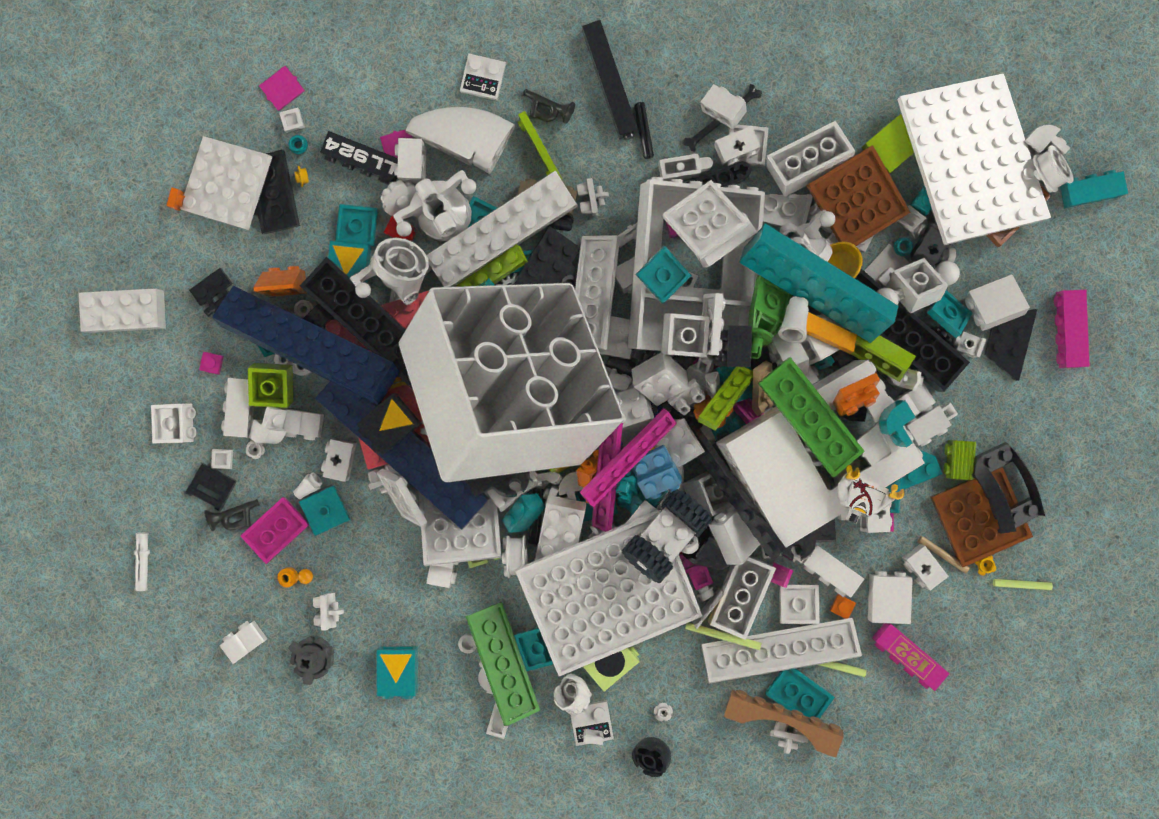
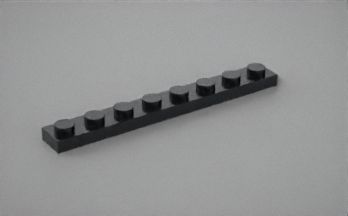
M696 422L688 423L705 451L697 457L748 526L753 536L761 544L765 553L771 560L776 559L787 548Z

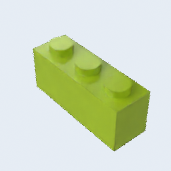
M880 335L871 343L857 336L854 352L851 353V355L860 360H869L877 370L898 382L901 381L916 357Z

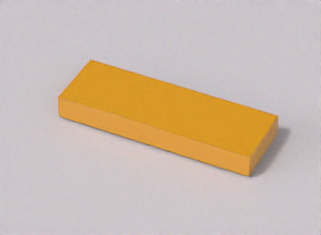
M808 312L807 335L846 353L851 354L854 352L857 334Z

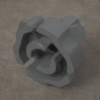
M309 636L299 643L293 641L288 647L292 652L290 663L292 665L297 664L294 672L303 678V684L311 685L314 679L326 675L328 669L333 666L334 649L322 637L317 638L314 642L321 645L323 650L314 644L303 647L305 643L315 640L313 636ZM325 658H327L326 668L322 672H318L323 668Z

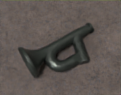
M525 89L523 92V96H527L532 100L529 117L537 118L544 122H552L559 113L564 124L569 122L575 109V102L562 105L528 89ZM539 103L550 108L551 113L545 114L539 111Z
M256 499L219 513L204 510V514L212 532L215 531L220 521L226 530L232 531L242 527H250V509L257 505L260 506V503ZM242 512V520L234 523L229 522V517Z

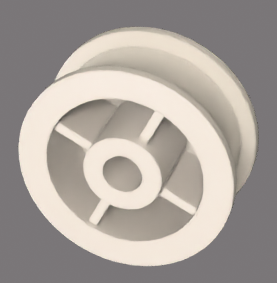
M1051 145L1045 153L1033 156L1032 163L1036 168L1034 174L1039 181L1042 180L1046 189L1050 193L1058 191V187L1066 182L1069 184L1073 182L1071 169L1056 147Z
M523 535V538H510V536L503 538V549H506L502 553V564H506L504 565V577L511 578V575H517L515 569L528 564L526 535Z

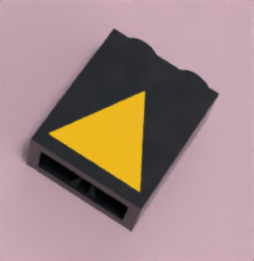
M392 393L356 425L359 427L358 432L365 439L368 438L372 442V449L377 454L386 455L422 423L398 394Z

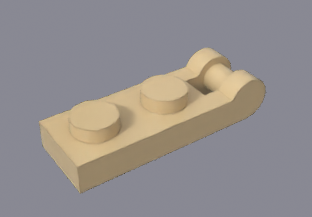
M764 361L753 369L752 410L758 416L764 413L765 409L773 406L771 399L758 384L772 372V363Z

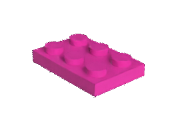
M282 497L241 535V538L265 564H268L309 526V523L285 497Z

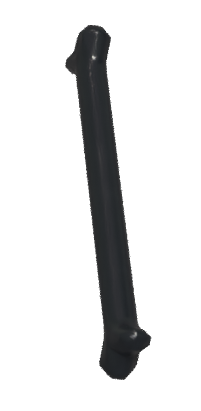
M750 84L748 93L742 98L747 104L753 98H761L762 91L757 90L753 84ZM714 119L693 137L684 138L683 145L689 146L690 150L695 152L697 143L722 123Z

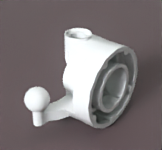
M461 170L448 181L424 179L418 182L415 186L417 191L410 206L401 209L393 215L397 222V233L400 236H408L412 228L403 219L415 216L418 219L420 228L426 235L437 241H449L468 228L471 222L472 210L469 201L456 187L462 181V191L465 194H473L477 187L475 181L468 179L464 170ZM443 204L445 212L435 218L436 208Z
M822 210L809 223L798 227L791 223L784 224L780 229V233L786 236L789 232H794L788 238L828 262L832 255V248L828 241L821 236L818 229L821 227V224L825 227L832 226L835 223V215L832 212Z
M390 238L378 244L369 266L358 274L351 276L350 280L356 286L355 292L357 296L366 298L370 295L371 288L364 281L377 275L381 278L383 284L394 290L405 305H409L418 298L422 281L426 273L431 271L432 267L428 263L426 254L418 245L406 239Z

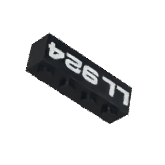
M328 131L320 151L325 156V160L334 164L336 161L343 163L342 167L352 171L354 168L361 170L360 174L370 178L371 175L379 177L378 181L389 185V182H396L397 175L394 174V165L398 164V158Z

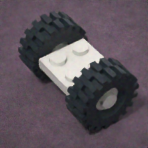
M678 489L671 492L662 502L661 508L663 510L641 536L634 535L622 550L623 555H625L624 557L637 570L657 583H661L673 569L672 561L693 536H700L712 521L711 516L707 510L703 509L701 504H698L690 495Z

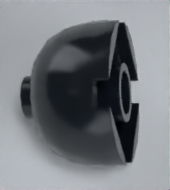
M647 737L642 739L632 751V760L637 768L640 766L644 769L643 773L645 775L660 777L666 772L671 763V751L661 739Z

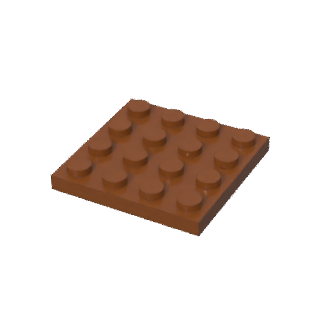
M873 145L806 185L820 211L826 210L835 215V223L830 228L838 242H849L857 246L911 213Z
M1003 467L992 471L991 473L1001 487L1009 507L1017 504V498ZM976 478L930 496L961 567L968 566L1033 537L1027 522L1017 527L1016 532L998 533V521L994 519L989 501Z

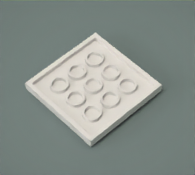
M203 136L184 193L183 206L180 209L249 230L272 156Z
M419 492V505L425 513L423 516L427 521L421 527L424 566L502 558L498 508L491 499L468 525L461 530Z

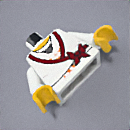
M851 465L846 467L847 473L844 474L838 483L840 504L850 508L845 519L857 524L861 514L872 517L895 499L899 500L904 497V489L895 492L898 490V485H892L891 492H888L889 489L860 477L858 467L852 472Z

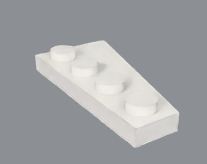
M777 194L765 195L763 223L782 227L786 223L794 224L796 227L806 224L813 196L811 194H790L786 197Z

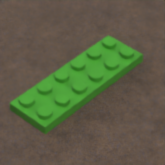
M788 357L758 383L832 477H836L865 452L791 357Z
M502 602L465 616L504 726H509L540 711Z

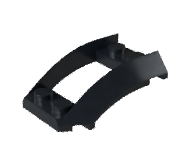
M1004 442L975 456L974 464L976 469L972 477L976 478L989 501L994 519L998 521V533L1016 532V528L1038 516H1045L1040 493L1029 468L1008 443ZM1013 462L1025 482L1030 497L1009 507L1001 487L991 472Z

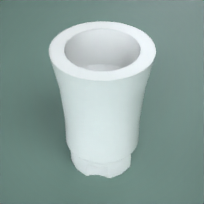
M797 296L790 298L783 323L778 332L781 339L791 343H800L806 340L809 311L807 299Z

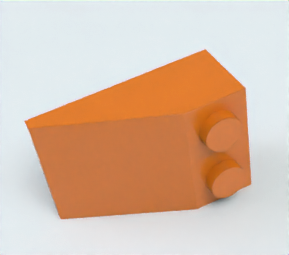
M299 266L287 267L288 270L281 271L280 268H269L268 272H262L253 287L254 292L268 297L307 294L300 287L306 279L305 271L299 269Z

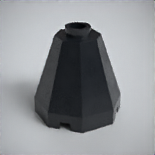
M709 526L697 537L699 543L698 550L692 554L683 553L686 559L697 565L719 570L730 566L726 564Z

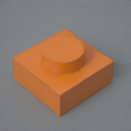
M171 187L166 206L180 211V207L183 206L185 192Z
M837 594L830 611L848 619L856 602Z

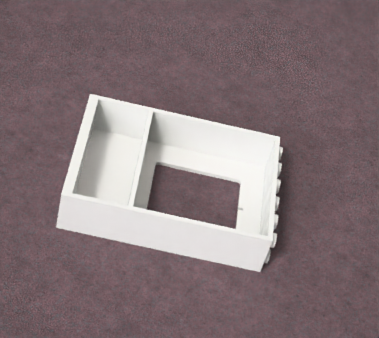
M652 177V179H648L640 185L628 349L661 351L664 314L702 316L704 294H723L725 299V309L722 311L724 326H748L749 310L758 274L740 264L739 260L744 247L754 235L723 256L721 288L719 290L681 286L662 304L635 275L661 249L663 213L702 187L703 185L700 181L683 183L681 179L663 181L664 178ZM714 183L741 213L744 212L758 232L763 223L765 192L758 191L759 188L757 187L740 189L738 185L721 187V184Z
M854 360L813 384V386L834 411L836 408L833 405V401L838 391L874 374L876 368L869 360ZM881 379L876 386L880 393L876 403L867 407L874 422H879L883 410L894 403L893 399L887 395L885 384ZM777 407L716 442L735 478L785 547L790 546L850 509L840 504L838 485L831 490L827 489L797 432ZM903 426L908 436L913 442L914 438L912 434L910 433V431L906 430L905 426ZM882 434L891 453L872 466L860 471V477L882 487H887L923 465L924 461L922 459V452L914 443L907 448L899 447L892 442L891 434Z

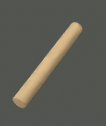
M920 536L917 541L918 543L926 546L927 549L965 574L969 571L970 567H961L958 559L925 537Z

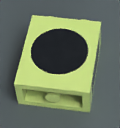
M631 646L583 667L600 688L606 691L639 663L637 656L640 654Z

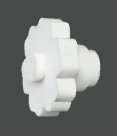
M402 180L390 183L387 189L383 190L381 196L382 207L385 212L392 216L401 209L410 206L417 191L415 185L411 181L404 183Z

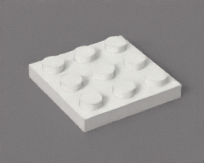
M712 180L663 213V218L700 260L749 226V221Z

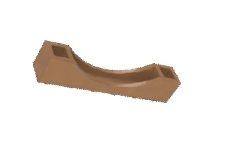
M742 690L731 691L724 712V717L739 723L762 719L785 723L804 734L818 752L835 758L844 737L843 730L836 724H826L819 718L804 716L800 711L784 709V706L778 703L771 704L761 697H751Z

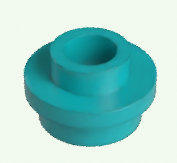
M295 135L290 138L288 146L291 152L300 155L306 152L308 142L303 136ZM297 142L302 143V146L300 148H296L295 145Z
M901 237L895 241L894 251L899 256H907L913 251V243L909 238ZM901 244H905V250L900 249Z

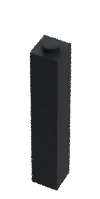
M601 20L583 25L582 33L618 138H624V140L632 139L637 134L638 127Z

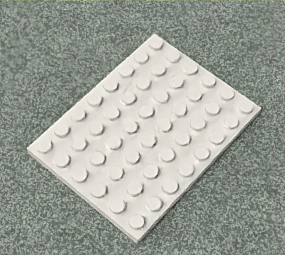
M1004 74L903 95L897 99L944 245L1051 218L1039 180L1034 174L1035 167L1032 163V158L1025 142Z
M661 509L515 569L558 676H562L703 617L679 554L672 561L673 569L661 583H657L637 570L622 553L623 548L634 535L641 536L660 514Z

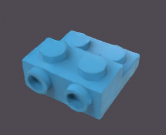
M665 445L650 450L632 468L637 478V484L645 499L650 497L651 499H657L662 495V492L666 490L673 492L682 483V476Z

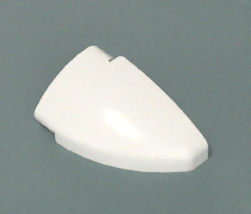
M447 107L415 116L410 120L405 132L417 139H422L423 142L471 166L473 163L475 167L491 174L514 131L515 124L488 111L469 107Z

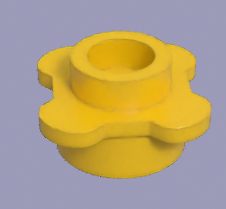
M297 166L298 169L294 172L296 183H300V186L303 187L304 184L309 183L306 168L300 169V166Z
M992 555L975 562L978 567V574L981 576L996 571Z

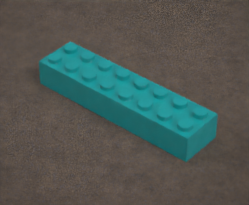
M766 223L743 249L739 260L740 264L794 297L807 299L809 306L870 343L895 322L898 305Z

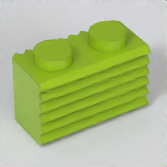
M948 440V444L945 445L944 449L945 455H947V463H944L943 466L946 478L974 480L972 474L975 468L976 442Z

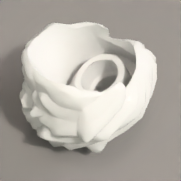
M571 673L563 677L560 685L555 688L553 693L556 705L562 711L565 710L572 715L584 712L592 696L586 682L581 677Z

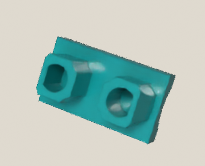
M631 469L616 484V492L620 495L619 501L631 504L633 496H638L639 494L637 478Z

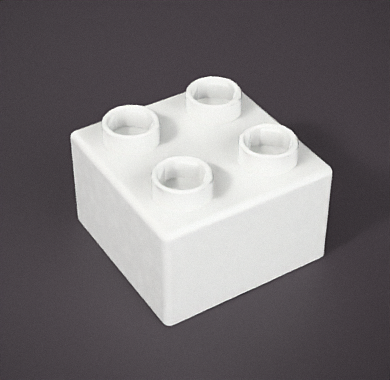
M570 283L431 288L399 341L402 357L439 474L444 482L580 465L624 420L623 412L576 291Z

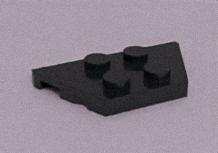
M1038 309L1028 310L1025 315L992 327L990 330L984 355L993 360L999 368L1007 372L1015 381L1020 380Z

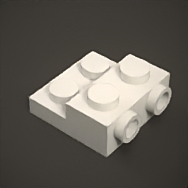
M192 404L151 405L152 443L194 442L196 429L193 427V418L196 415V411Z

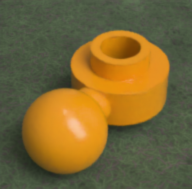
M287 567L278 573L277 579L281 586L287 588L295 585L297 581L302 584H309L313 579V573L309 569H302L297 573L294 568ZM285 575L289 577L288 581L285 580Z

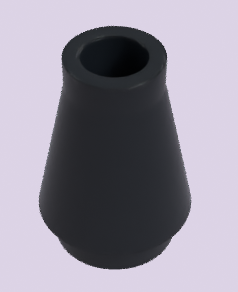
M611 356L606 364V367L616 369L618 374H626L632 377V369L636 366V363L632 362L631 359L614 358Z

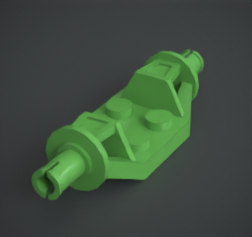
M760 275L756 278L748 326H752L751 358L754 359L761 357L762 346L770 344L772 338L779 332L787 305L792 297L790 293Z

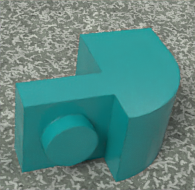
M897 400L883 410L879 419V428L882 434H891L890 438L896 446L907 448L913 442L903 426L916 417L906 400Z

